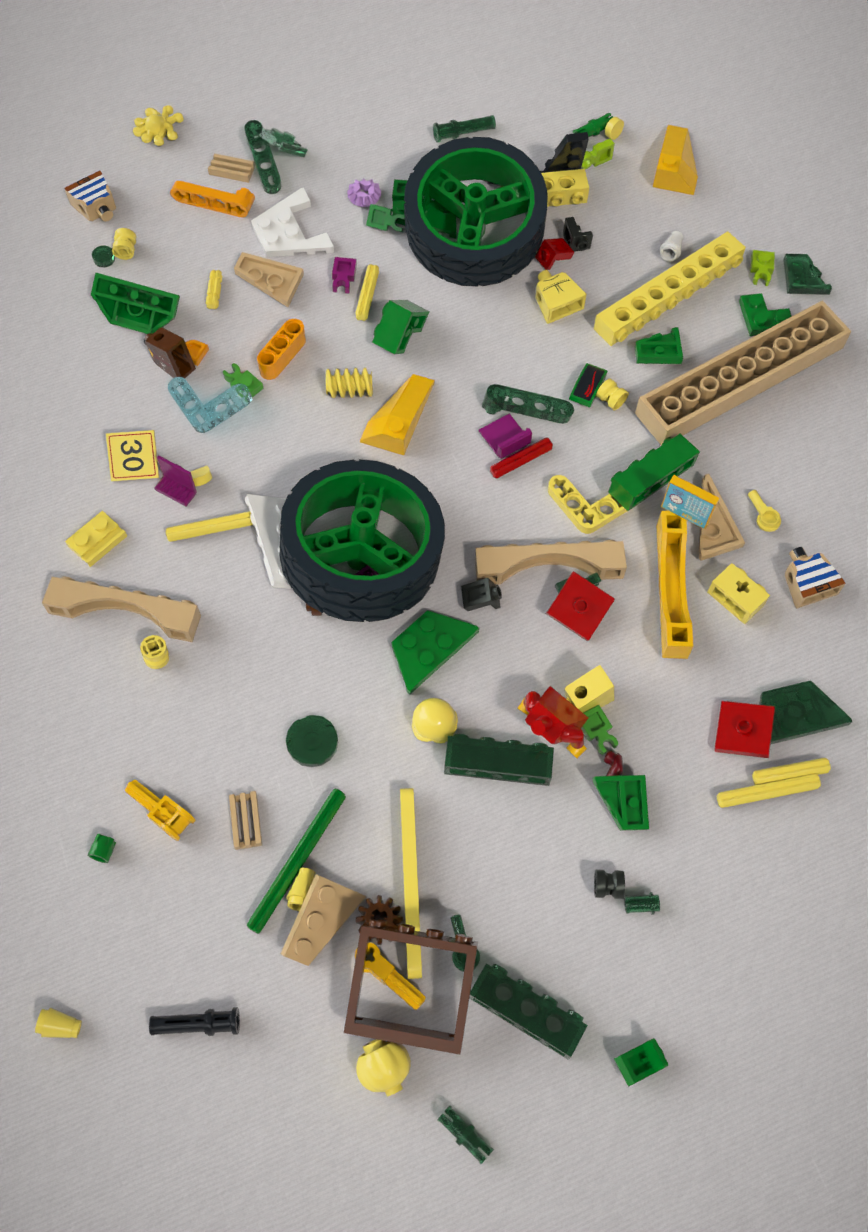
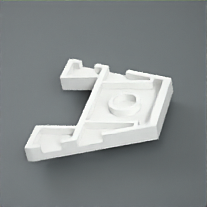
M304 187L251 220L252 228L266 257L294 256L295 252H306L307 255L315 254V251L334 252V246L327 232L305 239L293 215V212L311 207L310 199Z

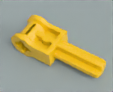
M137 780L127 784L125 792L150 811L147 814L148 818L175 841L178 842L180 839L179 835L190 823L193 824L196 821L190 813L168 796L164 795L160 799Z
M369 942L367 955L373 952L374 961L370 962L367 960L365 962L364 972L371 973L383 985L386 984L414 1010L419 1009L426 999L425 995L381 956L380 950L375 944Z

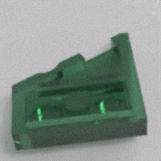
M785 254L783 262L787 294L830 295L832 286L830 283L827 285L821 279L822 273L813 265V261L808 254Z

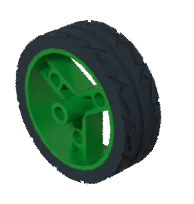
M465 137L441 144L437 149H432L420 159L413 168L414 172L410 173L405 186V229L412 252L430 273L450 283L478 287V285L487 286L501 283L512 278L513 274L517 275L530 264L537 254L536 250H539L544 237L548 193L543 175L523 151L509 143L507 145L504 141L490 137ZM486 180L499 184L502 187L487 192L486 187L481 183H471L466 186L460 181ZM432 199L461 220L457 243L440 235L427 220L425 211ZM519 214H526L522 225L513 234L499 242L481 246L487 224Z
M353 459L336 461L319 467L320 470H314L301 478L292 488V493L288 494L285 500L280 522V562L283 575L294 592L307 605L319 612H324L327 616L353 622H364V620L373 622L390 619L404 613L403 610H409L419 603L430 590V585L434 583L445 540L443 514L439 503L431 491L429 492L423 483L400 468L397 469L393 465L373 460L359 459V461ZM355 506L350 525L304 536L307 528L325 513L338 508ZM381 510L397 518L412 533L418 545V552L415 556L377 530ZM347 561V564L352 569L358 571L368 565L380 575H352L340 572L330 567V565Z

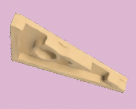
M706 474L702 478L701 489L719 497V501L706 529L700 527V561L742 548L745 544L710 474Z

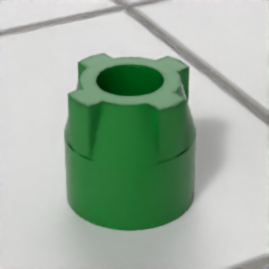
M97 834L88 852V857L101 863H108L116 842L111 837Z

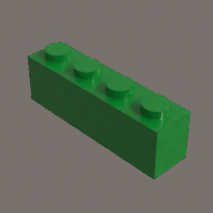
M681 433L674 438L669 437L656 450L654 448L651 449L643 459L633 461L628 469L623 472L618 471L611 478L612 483L608 493L629 511L667 485L673 475L680 476L693 467L700 451Z

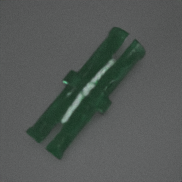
M450 1105L444 1112L453 1122L444 1114L437 1121L456 1137L457 1140L455 1142L459 1146L462 1144L482 1164L486 1157L478 1150V1147L488 1156L494 1149L474 1131L475 1127L472 1124L468 1125Z

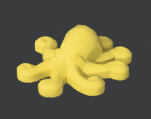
M170 105L163 107L162 114L154 108H147L145 110L146 118L138 117L134 120L136 127L133 128V134L141 137L145 143H149L153 139L155 145L161 146L164 144L163 138L166 133L169 140H176L178 138L172 124L183 122V115L175 113L169 117L173 113V108Z

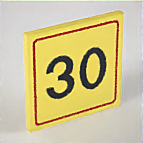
M154 430L106 433L111 481L159 478Z

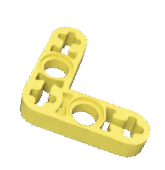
M556 475L549 481V495L582 533H593L627 512L620 503L618 506V501L610 494L590 505L565 476ZM555 484L557 486H563V490H561L560 488L555 489ZM575 500L580 506L572 509L567 505V502ZM602 506H610L613 512L611 514H604L600 508ZM584 518H585L587 521L592 520V524L590 525V523H588V522L584 524V523H583Z

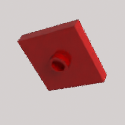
M573 571L545 614L584 640L589 641L615 598Z
M721 701L715 752L769 758L775 706Z

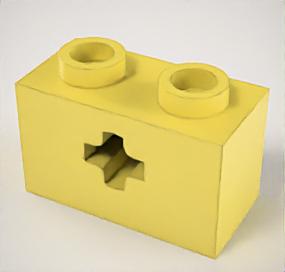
M733 563L712 581L707 591L744 624L764 607L770 597L762 585L756 584L747 576L743 569L737 568Z

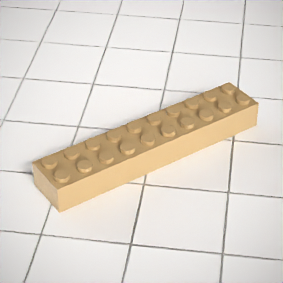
M822 300L639 397L635 414L659 444L662 445L667 438H674L680 433L682 435L687 434L843 349L851 334V330Z

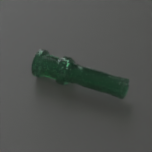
M490 115L460 122L453 119L449 123H434L433 135L435 141L438 143L442 139H457L462 134L495 129V117Z

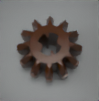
M378 895L377 903L375 904L370 898L366 899L369 908L359 906L358 911L364 916L356 917V923L362 925L364 922H369L370 919L375 920V916L379 915L381 918L386 916L384 918V921H387L386 926L398 928L396 924L403 923L404 919L403 916L397 915L401 911L399 905L391 908L393 904L392 898H388L385 904H383L382 896ZM370 937L369 942H371L374 937ZM377 938V944L382 945V939Z

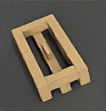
M214 153V160H211V166L208 167L209 175L249 183L255 169L254 161Z
M252 791L250 794L240 793L237 796L234 794L229 795L235 850L263 846L256 791ZM249 800L252 803L255 840L250 841L246 802ZM236 802H241L245 842H240Z

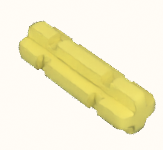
M212 270L210 272L207 289L208 296L206 297V307L208 309H217L219 305L220 283L223 277L220 270Z

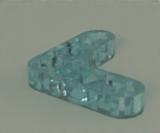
M175 377L168 384L169 393L193 428L199 433L210 431L248 406L252 401V394L244 384L232 386L205 405L202 404L184 378ZM181 386L185 392L183 396L176 389L177 387ZM241 393L244 397L239 398L237 395ZM229 399L232 400L233 405L230 404ZM196 401V405L192 409H185L187 402ZM218 405H227V408L224 412H216V408ZM200 414L205 422L201 424L196 415Z

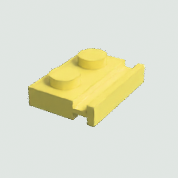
M101 511L69 537L65 543L91 567L124 540L127 534L104 511Z

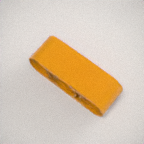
M289 319L259 352L257 362L260 375L264 379L272 380L278 377L306 343L304 324L301 320Z

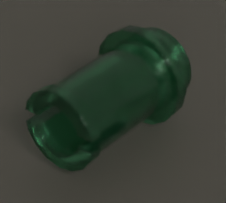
M649 892V895L624 896L626 914L651 912V915H654L655 912H660L658 894L653 895V892Z

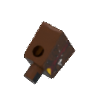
M159 328L156 332L145 336L144 344L147 346L155 364L179 383L196 369L184 338L165 328Z

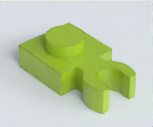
M611 138L594 145L592 151L585 152L582 169H588L592 164L596 167L612 160L615 143Z
M752 251L750 272L755 273L753 278L754 285H757L759 279L765 280V286L769 285L774 271L775 252Z

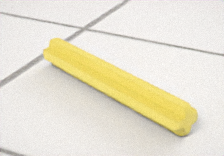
M248 511L166 528V536L168 541L172 542L251 526V512Z
M810 774L719 792L717 802L719 807L725 808L815 790L821 786V781L817 774Z

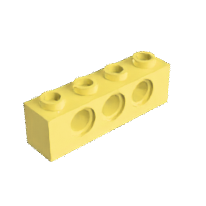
M585 169L541 173L544 177L548 193L547 207L587 203L589 184Z

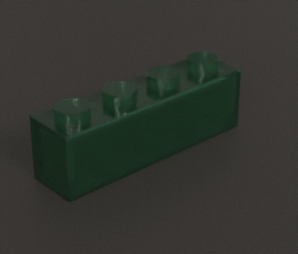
M455 734L454 736H448L444 774L549 786L552 779L554 747H548L545 743L527 745L522 744L518 740L500 742L495 741L491 737L473 739L464 734Z

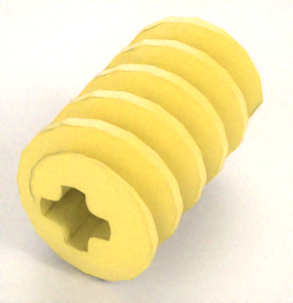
M345 368L343 375L340 374L339 369H336L334 375H331L330 370L326 369L327 395L330 392L331 397L336 398L337 392H339L341 398H345L348 391L350 397L353 398L356 391L360 397H363L364 392L367 391L369 397H372V371L371 374H368L367 369L363 368L362 374H359L357 368H354L352 375H350L348 368Z

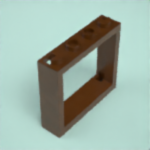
M370 919L369 922H364L360 930L344 1033L460 1055L478 942L472 941L473 937L464 936L465 934H456L455 938L444 936V931L437 929H427L426 932L415 931V926L409 924H398L397 928L386 926L387 921L380 919ZM370 937L467 954L455 1034L357 1016Z

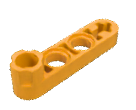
M176 181L170 190L171 196L178 202L237 217H246L255 200V195L247 188H241L237 190L236 194L184 181Z

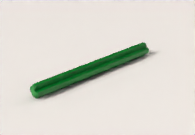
M338 789L332 790L251 916L247 927L254 933L259 934L299 873V869L302 868L346 799L342 791Z

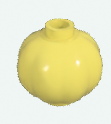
M378 1039L364 1045L363 1050L365 1053L358 1057L356 1073L362 1086L371 1092H385L387 1097L403 1089L401 1083L409 1074L411 1064L407 1049L402 1044Z

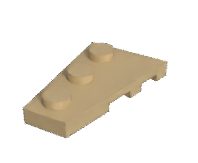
M316 874L281 951V955L309 966L366 896Z

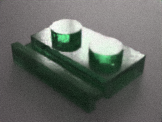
M262 128L259 134L261 138L272 146L278 147V150L281 152L305 157L308 149L301 147V144L295 141L296 137L287 131L282 133L275 128L271 130Z

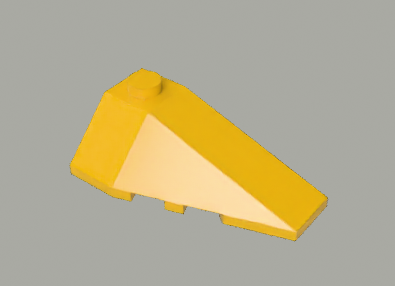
M668 125L653 187L694 195L698 175L688 128Z

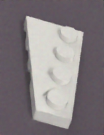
M247 494L245 502L249 506L252 525L255 526L258 534L257 541L259 547H262L263 560L271 586L274 588L293 589L283 575L279 556L281 511L286 499Z

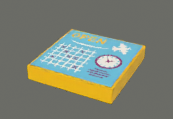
M673 475L661 507L706 529L719 501V497Z

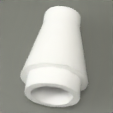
M672 232L669 238L661 245L660 255L665 261L672 262L680 257L683 240L681 232Z

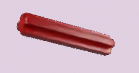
M545 437L492 465L490 472L494 478H499L552 450L553 443L548 437Z

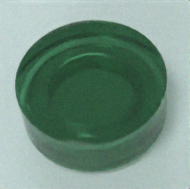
M98 246L92 251L93 261L98 267H108L115 261L112 248L109 246Z

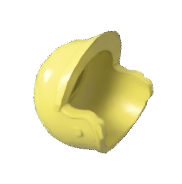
M429 698L420 702L415 708L412 718V730L415 737L424 742H447L453 737L457 729V713L447 701L440 698Z

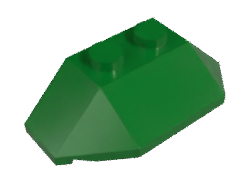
M96 272L91 290L92 298L97 302L110 324L145 334L154 333L175 319L180 295Z

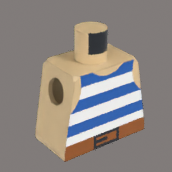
M100 170L64 188L70 205L87 220L94 221L101 218L106 222L112 219V211L116 209V205Z
M797 547L789 553L793 562L786 569L785 578L796 609L836 596L846 584L822 553L807 556L803 547Z

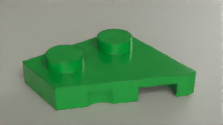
M672 328L671 333L663 336L661 333H658L650 338L636 341V363L682 364L683 352L679 328Z
M645 775L592 777L596 789L620 831L649 830Z

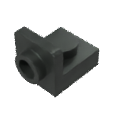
M574 217L565 218L563 235L570 248L574 252L590 249L593 239L592 231L581 232V228L576 224Z
M489 578L461 586L465 610L471 611L488 605L495 609L501 608V589L499 585H496Z

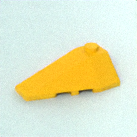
M413 374L368 421L360 443L405 455L435 380Z

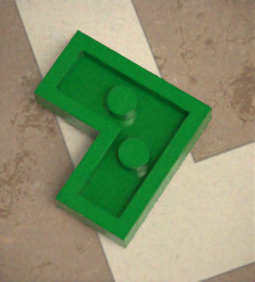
M762 293L740 296L739 304L749 336H756L792 317L789 308L768 311Z

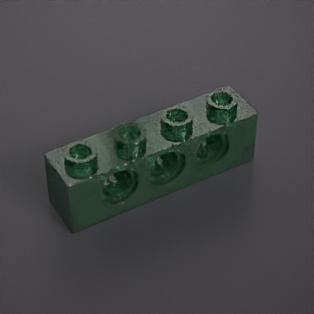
M486 963L471 989L470 1000L569 1060L588 1026L582 1022L584 1018L573 1010L568 1009L565 1012L557 1007L558 1002L546 994H543L541 997L532 991L533 987L526 981L518 979L516 982L507 976L508 971L497 964L490 966ZM501 986L507 987L511 992V998L502 1001L496 996L495 990ZM523 1002L533 1003L536 1007V1014L533 1016L524 1015L521 1011V1004ZM547 1018H557L561 1022V1030L558 1032L550 1031L546 1025Z

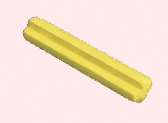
M369 264L367 266L355 313L357 320L366 321L368 318L379 274V267L377 265Z
M820 758L755 770L752 778L754 784L759 785L810 774L820 775L828 773L831 770V765L827 758Z

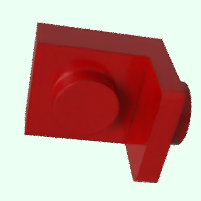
M563 238L544 239L535 257L545 270H550L555 260H569L575 252Z

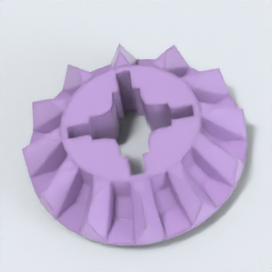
M364 178L362 181L355 179L354 184H349L347 194L349 200L354 205L368 207L370 204H375L379 201L381 189L379 184L374 183L372 179L366 181Z

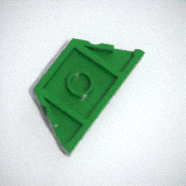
M427 610L391 642V646L407 693L410 695L477 635L479 627Z

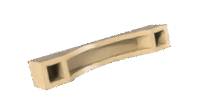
M606 540L593 543L581 541L571 544L557 542L548 545L533 543L526 546L509 544L503 547L485 545L475 550L476 581L489 578L495 584H502L522 570L542 565H564L577 568L589 573L598 580L623 579L627 569L623 541Z
M66 576L61 578L51 577L42 601L48 614L72 619L96 610H127L153 621L164 631L168 638L193 642L201 618L198 606L188 600L180 602L171 600L163 595L154 597L141 591H124L116 586H109L108 588L99 586L91 581H86L85 583L78 582Z

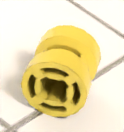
M120 228L115 231V242L112 247V253L115 257L128 260L134 256V245L137 237L132 230Z
M611 378L607 379L596 393V396L600 400L608 402V406L614 411L624 404L629 395V392L624 388L617 387V383Z
M152 635L146 637L141 642V653L145 664L149 668L160 669L166 666L169 662V653L166 642L162 637Z

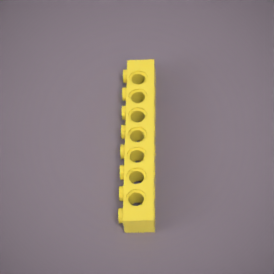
M727 231L597 314L594 330L610 346L618 341H624L629 334L641 330L646 323L656 320L666 310L673 309L683 299L690 298L700 288L707 287L712 280L721 278L729 269L738 267L743 261L746 247Z

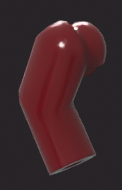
M612 750L608 751L604 762L611 767L606 776H621L623 773L622 756L619 753H614Z

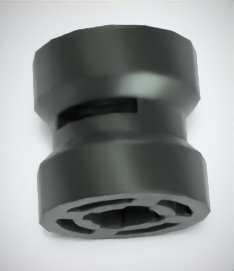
M596 869L594 873L595 898H604L606 895H612L615 899H623L625 894L624 871L615 870L610 874L605 870Z

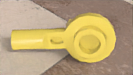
M757 490L750 491L748 496L759 513L756 520L758 527L767 532L777 530L781 525L780 514L772 507L766 506Z

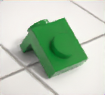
M655 1038L614 1058L628 1087L668 1066L664 1053Z

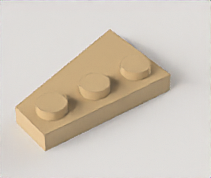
M244 252L241 253L234 267L237 276L286 307H289L304 276L302 268Z

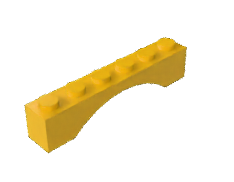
M661 511L656 528L662 658L688 659L693 649V630L687 604L685 578L687 520L670 511Z

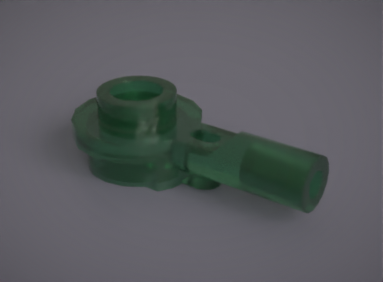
M461 915L452 916L450 919L454 935L465 934L464 936H466ZM478 949L476 953L474 970L480 962V953ZM453 952L452 962L459 971L464 972L467 954Z

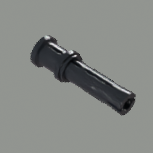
M233 1007L232 1011L208 1009L205 1011V1014L151 1016L149 1019V1033L151 1036L205 1032L208 1036H214L215 1033L232 1032L233 1035H238L240 1030L238 1007Z

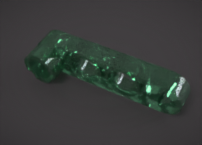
M250 120L244 126L245 136L262 187L266 193L276 194L281 190V179L263 125L257 120ZM262 145L265 146L264 151L258 152L254 150L261 148ZM264 162H268L271 164V167L268 169H263L260 167V165ZM269 176L272 177L273 183H275L274 185H271L269 183Z
M493 384L487 388L482 402V408L488 414L495 415L496 412L504 410L562 424L569 422L574 413V407L569 401L499 384ZM520 398L524 404L517 405L512 399ZM535 403H542L546 410L537 409Z

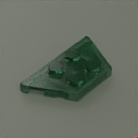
M811 680L764 691L760 695L759 705L775 706L771 744L848 726L853 722Z

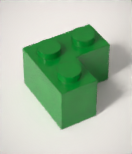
M389 300L383 307V316L380 323L374 329L372 343L394 355L404 354L412 333L422 331L430 311L409 300Z

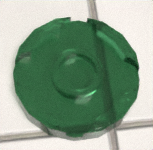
M309 715L301 720H296L288 729L286 736L287 750L292 759L300 765L307 767L321 766L330 761L336 753L339 743L337 731L333 724L326 718L317 715Z

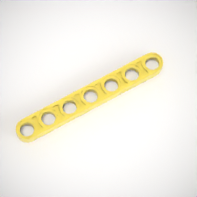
M404 788L400 789L405 923L415 926V931H420L414 789ZM406 943L408 979L422 978L421 946Z

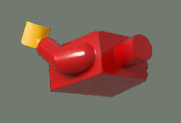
M551 686L547 688L541 697L535 691L529 692L524 697L517 709L527 715L525 721L531 726V730L535 735L543 736L551 744L560 742L570 743L566 748L577 759L587 750L584 746V733L581 729L588 720L584 713Z

